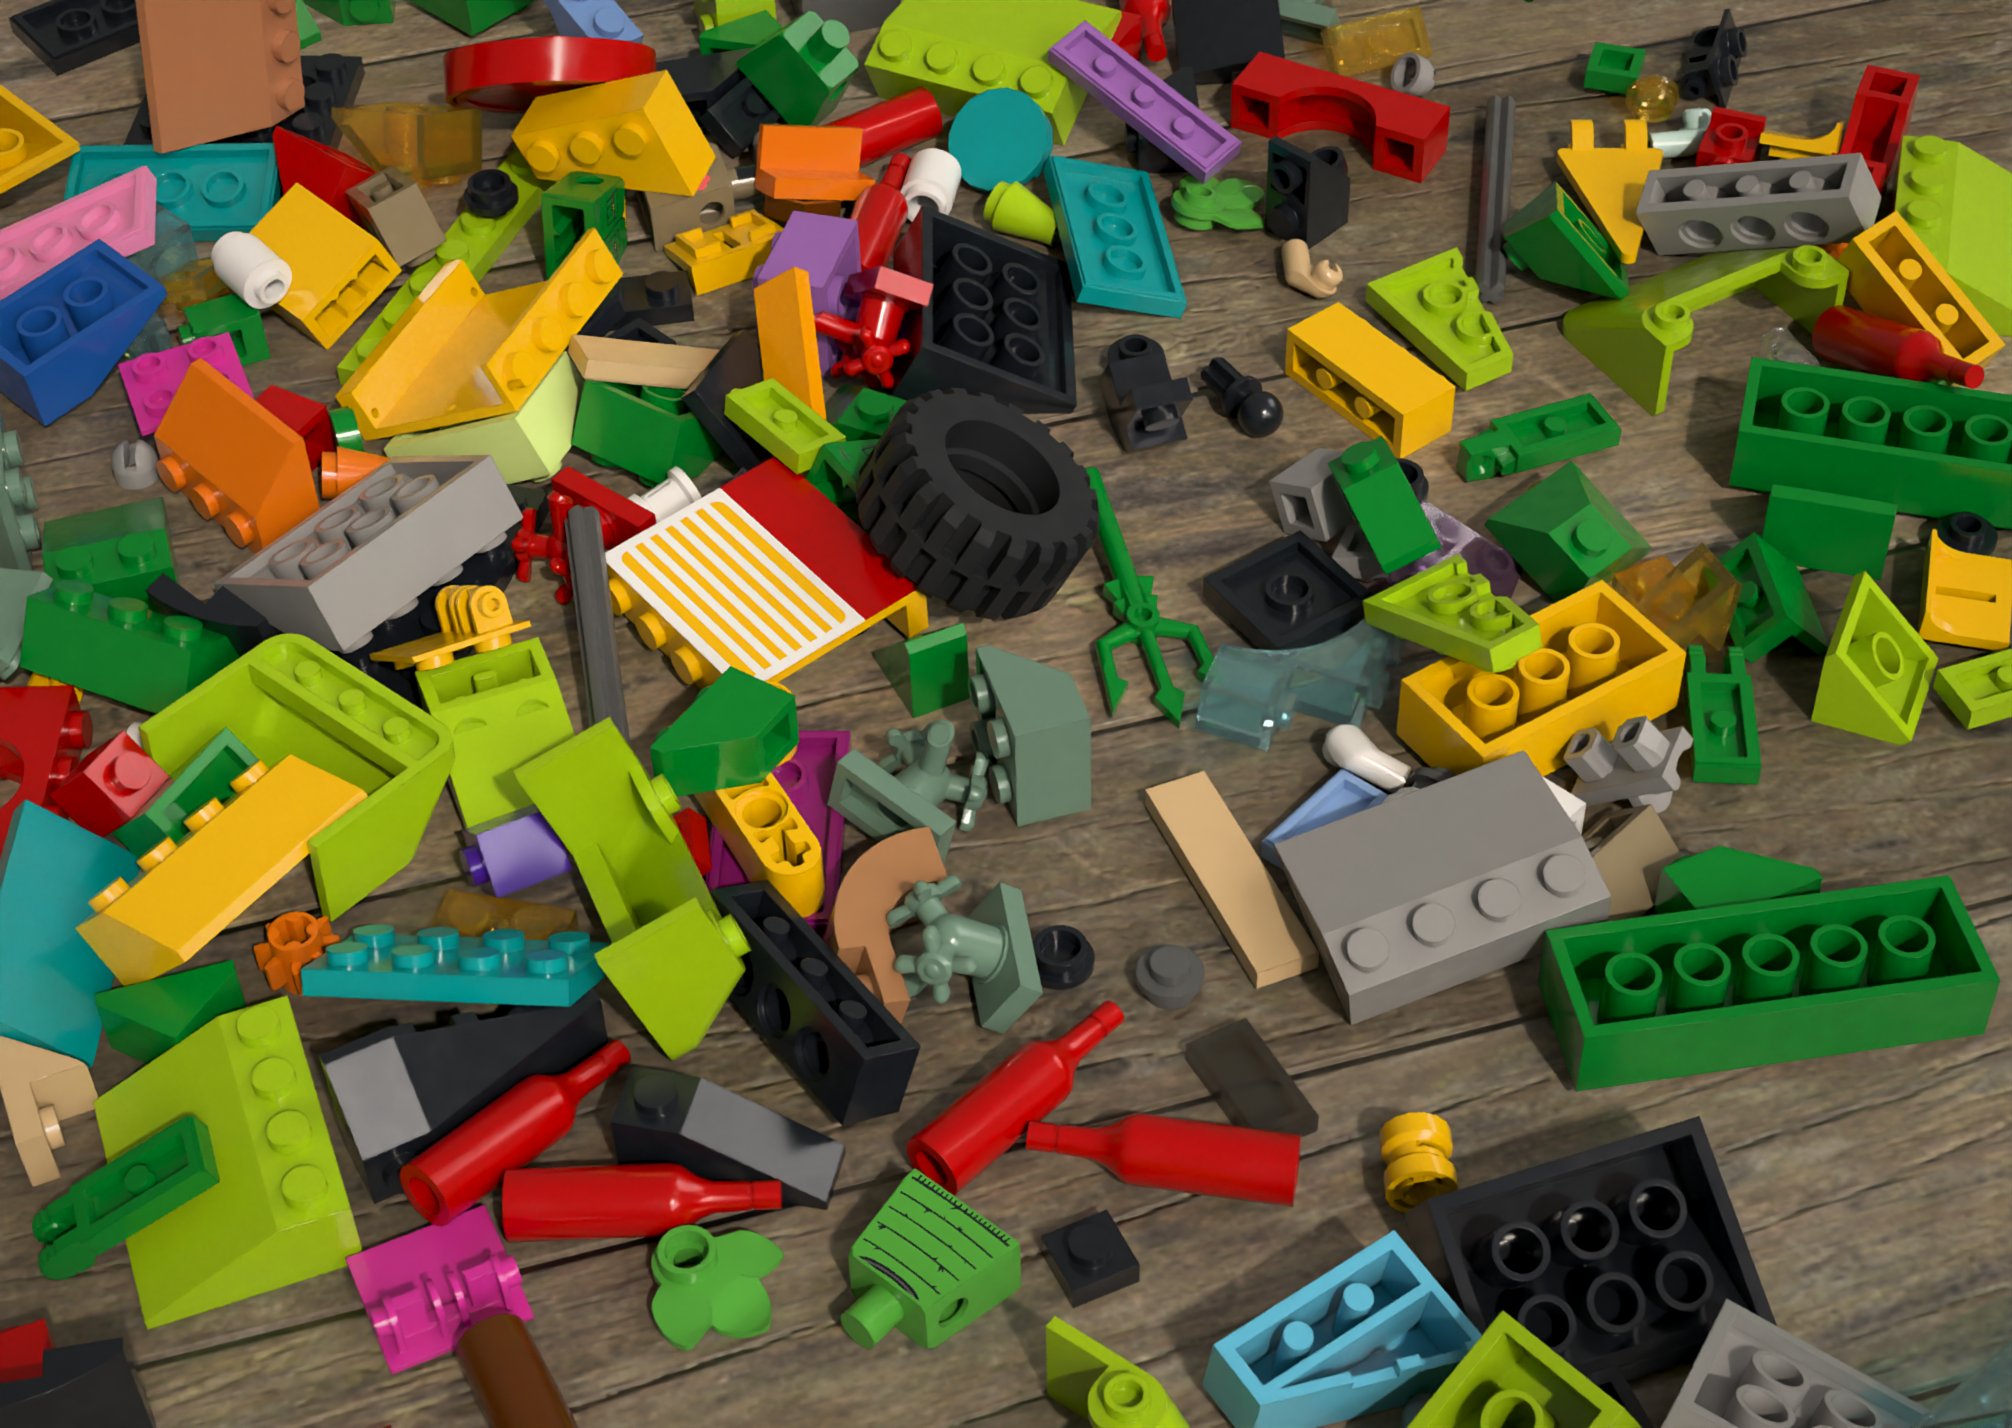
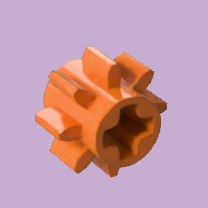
M294 911L283 914L272 923L265 925L269 942L255 945L254 953L259 970L266 973L268 984L272 991L283 987L290 993L303 996L301 969L326 953V947L341 943L338 935H333L327 916L316 920V918L308 913Z

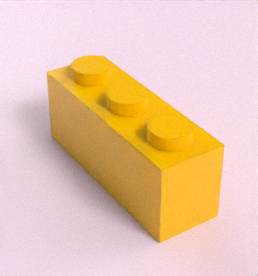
M1897 211L1853 238L1837 259L1838 262L1850 270L1846 289L1865 312L1930 331L1941 341L1945 354L1979 365L1984 369L2006 345ZM1946 381L1948 386H1955V387H1960V386H1961V385H1958V384H1955V383Z
M1340 302L1287 329L1285 374L1374 440L1382 436L1395 457L1404 458L1451 432L1456 386Z

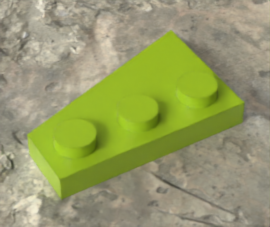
M1457 247L1367 283L1365 301L1464 391H1468L1512 371L1513 352L1492 312L1484 310L1479 300V288L1474 278L1467 277L1462 268L1463 257Z
M1459 554L1362 601L1366 624L1392 633L1397 638L1407 639L1433 649L1438 654L1451 656L1474 665L1484 672L1494 673L1508 670L1516 665L1517 660L1542 648L1539 624L1507 596H1494L1491 593L1490 581L1481 573L1471 576L1468 573L1466 560Z

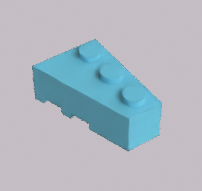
M1393 1230L1213 1344L1202 1386L1235 1428H1317L1403 1406L1410 1397L1417 1393L1436 1392L1482 1335L1396 1231Z

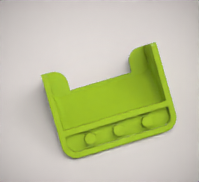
M1803 245L1797 248L1714 252L1630 285V293L1622 300L1603 296L1571 309L1564 316L1562 333L1567 341L1651 416H1656L1665 411L1674 351L1684 348L1692 339L1694 324L1690 318L1691 312L1755 287L1812 334L1816 321L1824 311L1836 305L1843 306L1850 270L1822 248L1813 245Z

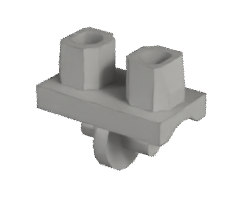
M1646 715L1627 719L1624 724L1618 727L1612 742H1608L1595 727L1578 730L1573 734L1564 755L1566 763L1579 775L1571 794L1584 801L1586 807L1617 800H1629L1633 807L1652 804L1656 813H1660L1669 806L1672 791H1676L1680 787V777L1676 772L1678 758L1684 750L1691 747L1694 738L1683 726L1659 731Z

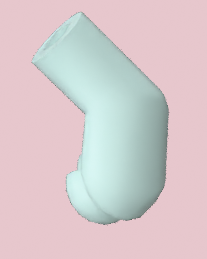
M1708 108L1686 109L1682 115L1684 128H1680L1678 131L1649 133L1647 135V147L1661 149L1663 151V159L1695 155L1711 121V111Z

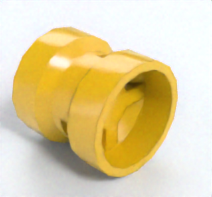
M1410 1112L1396 1116L1384 1124L1379 1133L1381 1158L1388 1166L1384 1171L1383 1182L1385 1198L1391 1207L1405 1213L1426 1199L1458 1190L1456 1169L1452 1162L1448 1161L1452 1156L1453 1150L1451 1129L1444 1119L1430 1113Z

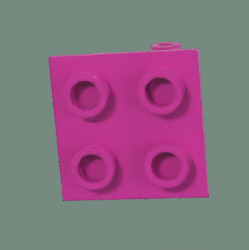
M229 332L212 337H201L185 345L157 353H146L136 359L118 364L142 436L151 433L155 434L190 364L200 358L254 399Z
M485 1205L462 1213L445 1226L430 1225L345 1258L391 1375L454 1351L458 1340L465 1331L477 1322L490 1316L506 1313L517 1315L524 1322L534 1319V1314L520 1285L522 1278L513 1255L507 1256Z

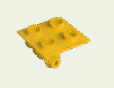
M450 585L441 589L435 600V608L442 632L369 655L373 661L394 662L396 670L416 666L417 671H425L454 662L452 651L474 648L476 653H481L513 643L510 633L531 627L530 620H512L507 599L504 593L495 586Z

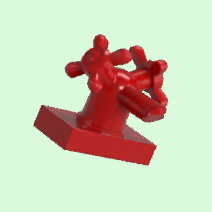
M883 266L850 274L843 296L861 302L856 322L825 311L814 315L816 333L834 338L836 345L844 352L841 362L835 363L830 370L831 376L837 379L846 374L853 378H863L867 388L877 391L881 384L884 388H892L895 382L890 372L893 366V357L904 355L910 350V342L908 340L900 339L896 341L904 314L910 310L927 307L934 284Z
M569 466L551 479L553 491L547 495L553 526L551 535L535 533L536 510L535 508H526L522 512L524 517L521 519L522 528L516 532L514 539L511 541L514 556L519 561L517 578L520 582H530L534 558L549 559L551 571L563 576L565 583L555 593L556 601L561 605L567 604L573 596L564 523L565 519L569 517L568 511L571 507L580 505L583 508L593 506L598 510L601 518L605 550L613 549L656 524L654 513Z

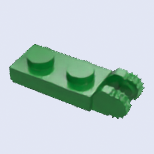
M1688 645L1686 648L1684 664L1685 684L1683 691L1687 732L1694 738L1689 748L1692 782L1758 785L1762 764L1751 675L1746 674L1742 647L1727 646L1722 660L1723 674L1706 673V657L1702 645Z
M188 1115L70 1186V1192L47 1205V1209H40L38 1214H34L35 1219L31 1220L34 1239L37 1238L38 1243L43 1242L46 1245V1248L40 1250L41 1254L38 1255L40 1274H43L44 1278H50V1281L53 1279L58 1281L61 1279L68 1280L69 1277L76 1276L77 1272H83L94 1265L96 1255L99 1256L218 1184L220 1178L208 1126L193 1115L190 1117Z

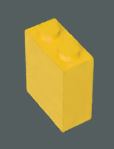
M297 182L249 232V234L255 235L282 258L292 271V281L286 295L269 308L327 351L402 271L378 239Z

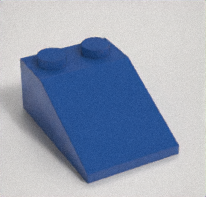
M98 239L0 301V391L44 426L64 416L71 409L94 394L168 295L165 286L105 242Z

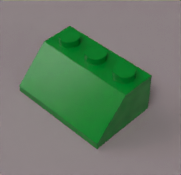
M59 580L55 582V586L27 596L20 658L21 668L156 714L240 658L226 635L204 629L203 623L198 619L181 615L165 616L148 610L147 603L141 600L127 597L111 598L94 592V587L84 581Z

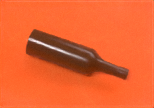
M506 1313L490 1316L477 1322L465 1331L458 1340L454 1351L456 1360L490 1428H579L526 1324L520 1317Z

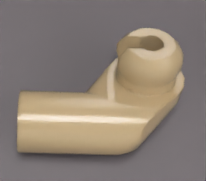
M1292 239L1282 246L1281 254L1286 282L1290 286L1317 299L1330 297L1337 292L1336 286L1342 281L1343 273L1336 263L1331 269L1329 267V260H1320L1315 267L1312 266L1308 246L1303 240Z

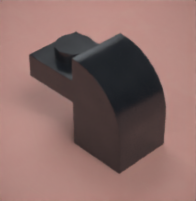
M1164 351L1109 362L1099 379L1111 426L1125 452L1140 451L1188 439L1182 415L1193 400L1187 377L1171 380Z

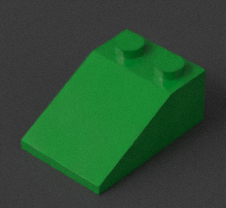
M585 380L571 445L591 453V458L595 462L608 467L625 468L638 474L640 482L654 488L668 479L667 472L675 466L684 471L690 479L698 477L724 452L722 447L681 399L687 389Z
M163 497L44 522L42 559L45 574L53 578L49 588L55 586V582L59 580H80L91 584L96 593L111 598L127 597L138 599L147 603L148 610L162 614L145 590L162 573L181 586Z

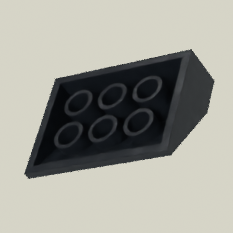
M922 205L894 251L893 270L934 284L927 307L910 310L904 314L896 341L900 339L908 340L910 342V350L904 355L893 357L892 375L895 382L892 387V395L908 401L920 394L937 389L944 391L950 388L966 389L969 395L978 392L992 395L995 401L1000 404L1006 405L1011 403L1024 410L1023 414L1072 413L1077 406L1071 280L1067 263Z
M1700 1116L1426 1199L1404 1213L1421 1263L1481 1335L1484 1334L1503 1310L1583 1375L1617 1364L1626 1381H1630L1694 1360L1726 1299L1777 1326Z

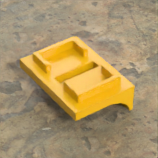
M1839 121L1831 133L1818 137L1766 130L1761 132L1759 143L1770 145L1768 156L1785 159L1828 156L1832 152L1839 154L1845 121Z
M752 209L729 217V224L702 232V228L698 227L675 235V242L663 246L665 255L683 270H687L695 294L699 296L754 277L758 265H764L770 255L775 233L777 231L782 232L784 228L762 213ZM723 241L727 242L729 245H731V246L734 247V248L729 247V246H728L727 244H725Z
M1932 529L1924 556L1918 634L1922 639L1933 642L1991 651L2007 650L2010 643L2012 608V560L1955 550L1944 544L1939 539L1937 530Z

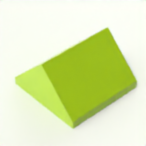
M1866 571L1856 574L1851 584L1825 656L1811 721L1901 746L1912 741L1939 658Z

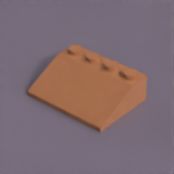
M135 0L153 149L155 152L164 154L196 146L197 144H204L272 127L305 107V89L302 80L300 38L298 35L295 0Z

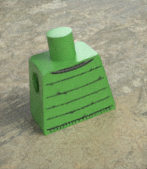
M914 1168L907 1174L851 1247L848 1255L851 1291L857 1298V1301L840 1318L848 1335L857 1344L866 1349H872L894 1327L920 1347L935 1348L1014 1294L1021 1287L1020 1243Z

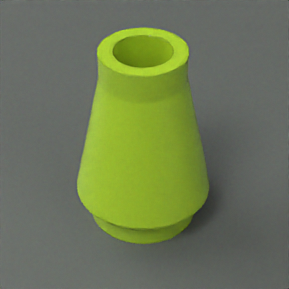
M1000 181L994 187L987 199L983 213L984 219L992 223L994 231L1043 242L1051 247H1055L1061 239L1052 208L1018 181L1012 184Z

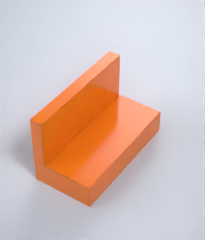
M760 124L754 188L773 199L856 201L858 195L866 187L875 184V179L859 172L863 129L839 126Z

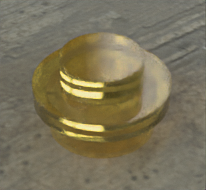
M1648 75L1638 79L1626 91L1627 107L1636 119H1645L1646 123H1658L1668 119L1673 114L1675 106L1679 101L1677 84L1673 80L1659 75Z

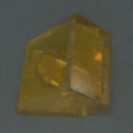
M388 101L332 108V120L376 174L392 165L416 182L419 189L432 188V183H462V174L482 171V111L480 107Z

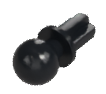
M1222 357L1213 358L1208 366L1202 368L1201 380L1222 400V410L1229 417H1238L1239 424L1246 433L1255 437H1266L1278 430L1284 417L1282 404L1272 393L1262 391V385L1255 377L1243 376Z

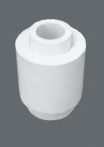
M929 148L917 152L912 157L901 189L902 195L907 200V218L913 222L922 205L946 215L950 213L961 180L962 171L958 161L948 152Z
M239 231L230 232L222 236L212 249L211 261L217 277L251 307L257 309L270 307L286 295L292 281L290 266L255 235Z

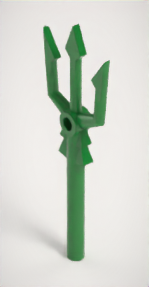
M1087 467L1085 469L1090 476V488L1095 489L1098 499L1099 528L1097 536L1113 578L1112 581L1104 583L1103 596L1113 604L1112 614L1123 622L1095 642L1111 718H1113L1128 689V681L1118 678L1112 650L1131 642L1136 645H1142L1159 691L1154 698V705L1179 729L1185 692L1174 687L1156 640L1158 636L1188 639L1201 665L1197 672V678L1229 699L1234 698L1198 625L1160 617V612L1157 609L1158 595H1152L1154 576L1137 575L1100 472L1097 468Z

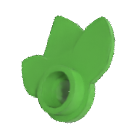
M1190 174L1180 180L1179 189L1172 196L1171 205L1175 209L1174 219L1179 224L1191 229L1209 230L1215 226L1216 222L1234 229H1259L1265 225L1264 220L1252 210L1263 202L1265 193L1258 185L1244 179L1229 178L1220 182L1213 176L1203 184Z
M683 1225L671 1229L661 1238L651 1259L653 1277L659 1286L651 1306L655 1325L664 1339L672 1346L683 1351H689L695 1347L710 1328L719 1335L737 1339L750 1338L765 1333L771 1327L772 1310L767 1292L759 1279L767 1276L778 1267L784 1258V1253L771 1240L752 1231L739 1230L714 1237L706 1229L695 1225ZM686 1263L698 1264L691 1268H680Z

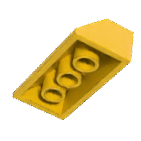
M291 754L269 767L259 759L229 783L236 793L221 804L214 797L183 821L190 832L177 843H174L167 836L138 858L136 862L143 871L127 884L120 876L96 893L88 901V904L95 912L75 929L123 986L149 981L185 963L309 854L307 841L366 799L368 795L365 791Z

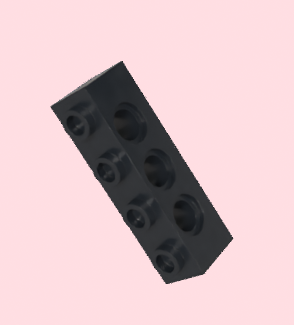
M768 880L712 890L711 896L721 917L723 918L729 914L734 917L751 948V951L741 956L746 970L730 994V999L842 1126L899 1112L921 1045Z

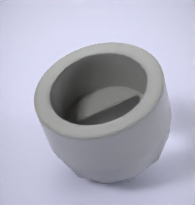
M1408 52L1400 56L1395 62L1391 71V85L1395 91L1422 97L1433 89L1435 85L1433 77L1436 74V70L1427 58L1413 52Z
M128 440L122 441L111 455V468L115 481L124 489L139 490L147 488L160 478L156 468V462L159 461L158 455L153 447L145 441L137 440L136 443L132 444Z

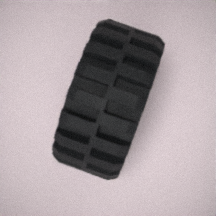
M950 388L944 391L937 389L920 394L916 398L908 400L900 407L861 467L859 478L856 481L855 495L862 527L871 531L870 543L879 555L885 554L891 561L890 568L901 578L907 576L918 585L916 590L931 599L933 596H936L946 601V607L960 613L966 610L975 611L976 617L986 619L997 618L1000 615L1004 619L1017 618L1039 611L1057 594L1092 546L1093 540L1098 534V499L1095 489L1090 488V476L1083 465L1075 463L1073 460L1074 452L1065 442L1059 443L1050 435L1051 429L1039 420L1035 423L1024 416V410L1011 403L1006 405L1000 404L995 401L994 396L982 392L969 395L966 389Z

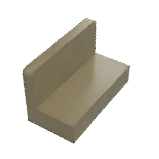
M1652 804L1607 812L1582 835L1611 895L1608 921L1637 918L1645 914L1655 904L1661 869L1677 858L1682 857Z

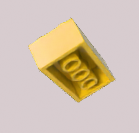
M1600 580L1530 615L1539 624L1542 648L1517 660L1516 665L1508 670L1494 673L1484 672L1474 665L1448 656L1401 679L1396 734L1431 768L1439 766L1459 775L1525 750L1541 776L1544 777L1567 765L1564 755L1576 731L1595 727L1608 742H1611L1618 727L1624 724L1627 719L1646 715L1651 721L1676 708L1686 652L1607 583Z

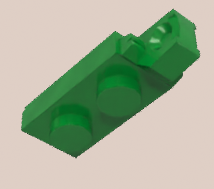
M1589 393L1490 420L1489 429L1479 433L1476 437L1459 442L1460 449L1456 469L1467 482L1491 479L1498 471L1502 475H1511L1513 472L1519 473L1617 446L1620 442L1622 429L1597 399Z

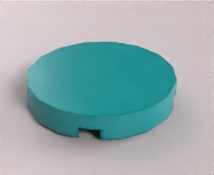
M1010 88L986 90L971 98L957 113L949 132V154L960 164L961 177L975 190L990 194L1000 181H1005L1009 184L1018 181L1024 185L1033 177L1037 178L1043 172L1047 158L1053 150V128L1043 109L1026 93Z

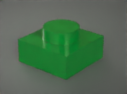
M1595 42L1585 72L1584 88L1597 89L1611 95H1635L1644 69L1646 50Z

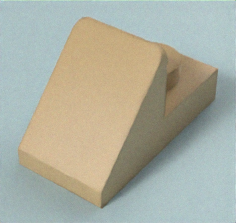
M0 1036V1089L16 1147L32 1187L61 1178L53 1151L54 1149L66 1146L59 1121L94 1110L93 1101L99 1097L88 1067L84 1062Z

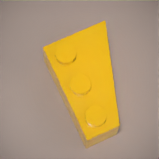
M667 70L538 96L534 99L511 134L512 139L536 178L553 181L561 180L570 172L582 171L619 176L625 182V189L693 197L716 158Z

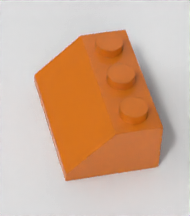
M200 358L192 362L154 434L160 460L156 462V468L162 481L171 491L176 492L179 490L192 501L194 507L203 518L207 520L213 518L225 528L231 540L238 547L243 548L247 546L256 554L320 509L304 438L205 360Z

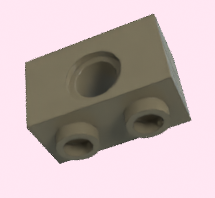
M392 165L344 191L366 232L379 240L399 267L404 264L408 267H413L426 262L436 254L435 247L447 241L417 183Z

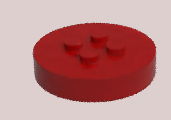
M559 35L499 40L463 46L443 55L445 101L449 105L467 110L525 114L538 96L657 72L656 51L650 46L631 41Z

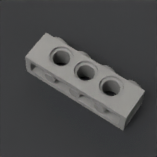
M1852 153L1652 170L1648 173L1636 215L1658 256L1850 243L1853 238L1874 225L1881 195L1862 154Z

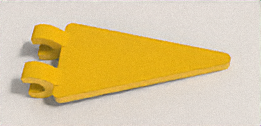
M1570 119L1571 144H1567V148H1561L1557 151L1556 162L1618 259L1622 263L1632 264L1637 259L1644 228L1636 215V210L1649 171L1661 169L1663 151L1658 148L1647 147V123L1645 119L1623 120L1624 144H1620V148H1594L1592 119Z

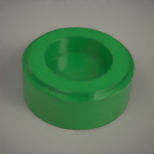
M345 406L328 410L336 448L340 446L364 452L353 409Z

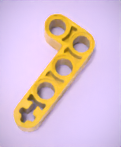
M764 681L791 694V691L782 684ZM798 744L777 766L791 760L797 751ZM772 772L761 783L694 794L751 883L768 880L803 918L812 915L820 909L825 899L822 851L819 841Z

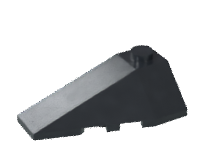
M594 989L589 990L570 1007L516 1005L507 1016L481 1021L478 1020L474 1011L451 1015L448 1027L416 1032L412 1023L389 1026L323 1053L319 1057L343 1143L374 1204L394 1195L405 1193L400 1181V1171L404 1165L521 1080L535 1074L559 1075L566 1073L609 1042L601 998Z

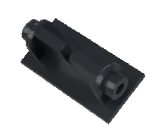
M1730 8L1724 10L1720 25L1708 26L1697 32L1689 56L1690 63L1686 65L1680 81L1681 90L1687 98L1697 100L1717 95L1721 108L1727 107L1732 87L1738 84V68L1741 58L1746 57L1747 41L1744 30L1741 26L1735 27Z

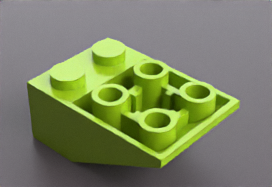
M539 637L458 659L438 668L415 671L423 711L444 723L452 734L455 761L447 782L465 829L534 804L517 781L513 771L575 736L556 677Z

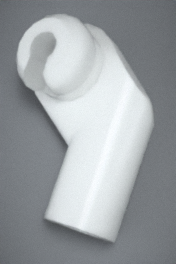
M1340 724L1330 729L1326 734L1322 751L1325 759L1331 765L1342 767L1392 794L1403 788L1410 774L1411 767L1380 751L1359 727Z

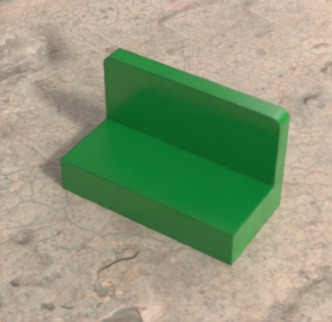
M1753 532L1706 567L1735 647L1743 648V656L1753 664L1792 635L1818 655L1828 650V640L1799 569L1793 562Z

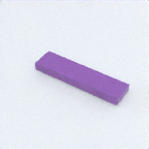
M1086 20L1049 49L1048 62L1203 184L1240 154L1242 143L1240 140Z

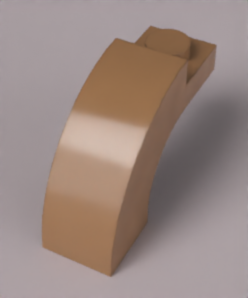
M930 826L908 830L888 837L872 846L857 859L841 883L822 938L900 1024L909 1006L910 997L902 973L897 972L894 968L896 956L889 934L906 924L919 922L920 919L918 917H911L898 927L890 928L886 921V916L891 910L904 905L905 897L913 890V886L917 881L921 880L937 885L947 877Z

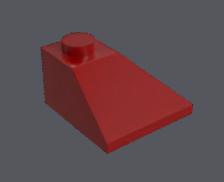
M276 126L272 137L283 194L285 195L297 182L365 230L344 191L380 171L343 151Z

